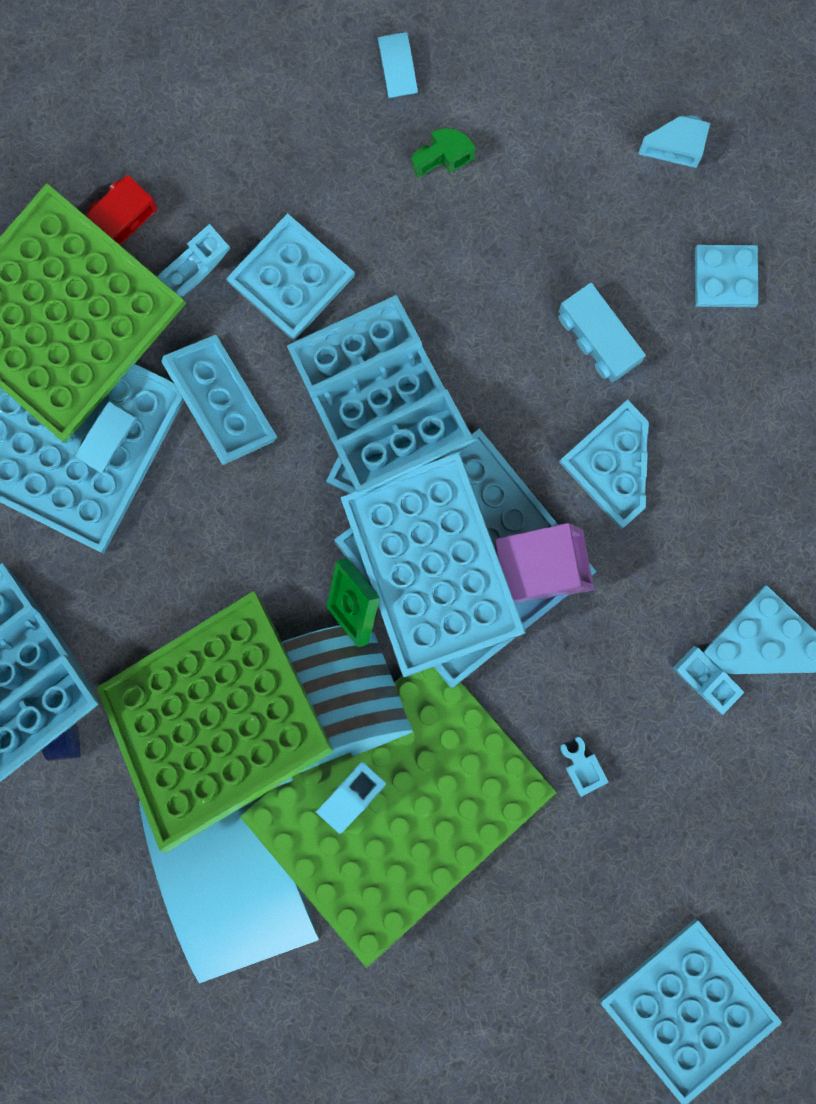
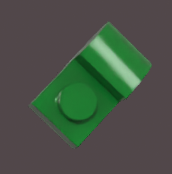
M447 128L438 129L431 132L432 146L425 145L419 148L411 157V169L417 178L442 164L448 173H451L474 160L476 148L472 141L462 132Z

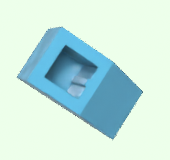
M360 762L316 813L341 834L376 797L386 783L366 764Z

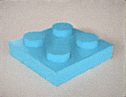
M697 245L695 247V307H756L758 305V245Z

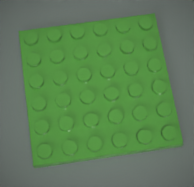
M47 183L0 236V388L57 438L67 443L187 303Z
M255 591L96 687L159 851L167 853L334 752L265 606Z

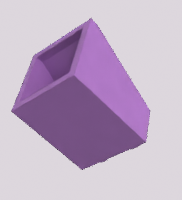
M566 523L495 539L497 547L495 550L515 603L594 590L583 529Z

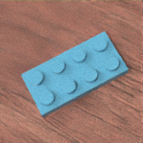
M217 335L163 356L161 362L222 465L276 440L275 432Z

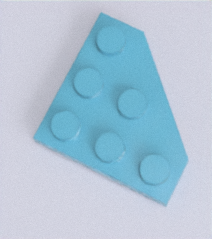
M626 400L559 461L563 468L621 530L646 508L645 484L647 477L649 421L629 400Z
M766 585L702 652L718 669L723 670L726 674L815 673L816 631Z

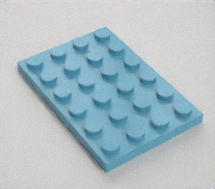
M459 452L416 468L361 495L353 492L340 497L372 589L380 597L378 606L403 677L526 634Z

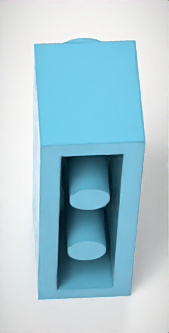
M589 283L561 303L558 311L560 313L558 318L566 330H573L579 338L576 340L579 348L585 355L591 354L597 362L595 368L603 379L609 378L613 383L643 361L646 356L592 283Z

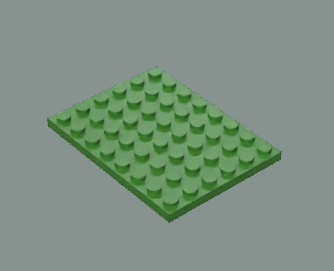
M434 667L407 677L402 676L394 683L412 728V733L355 756L350 752L300 772L292 777L293 781L271 789L240 816L366 968L556 794V791L466 687L459 682L451 689ZM363 762L386 785L354 821L339 834L316 811L356 766Z

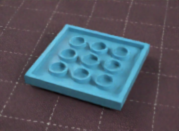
M696 918L599 999L603 1008L681 1104L691 1102L782 1023Z

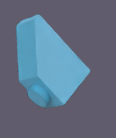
M679 116L645 136L638 154L696 168L703 155L710 123L703 121L697 116Z

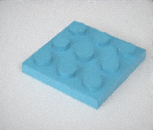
M287 213L226 280L295 341L353 279L355 272Z

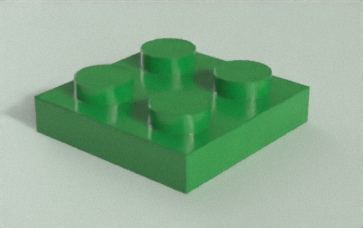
M348 558L336 560L326 607L357 647L368 645L380 597Z

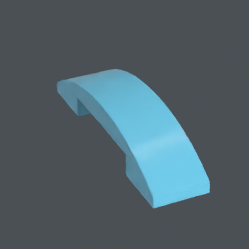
M210 224L187 243L189 248L157 276L181 298L198 285L230 249L229 245Z

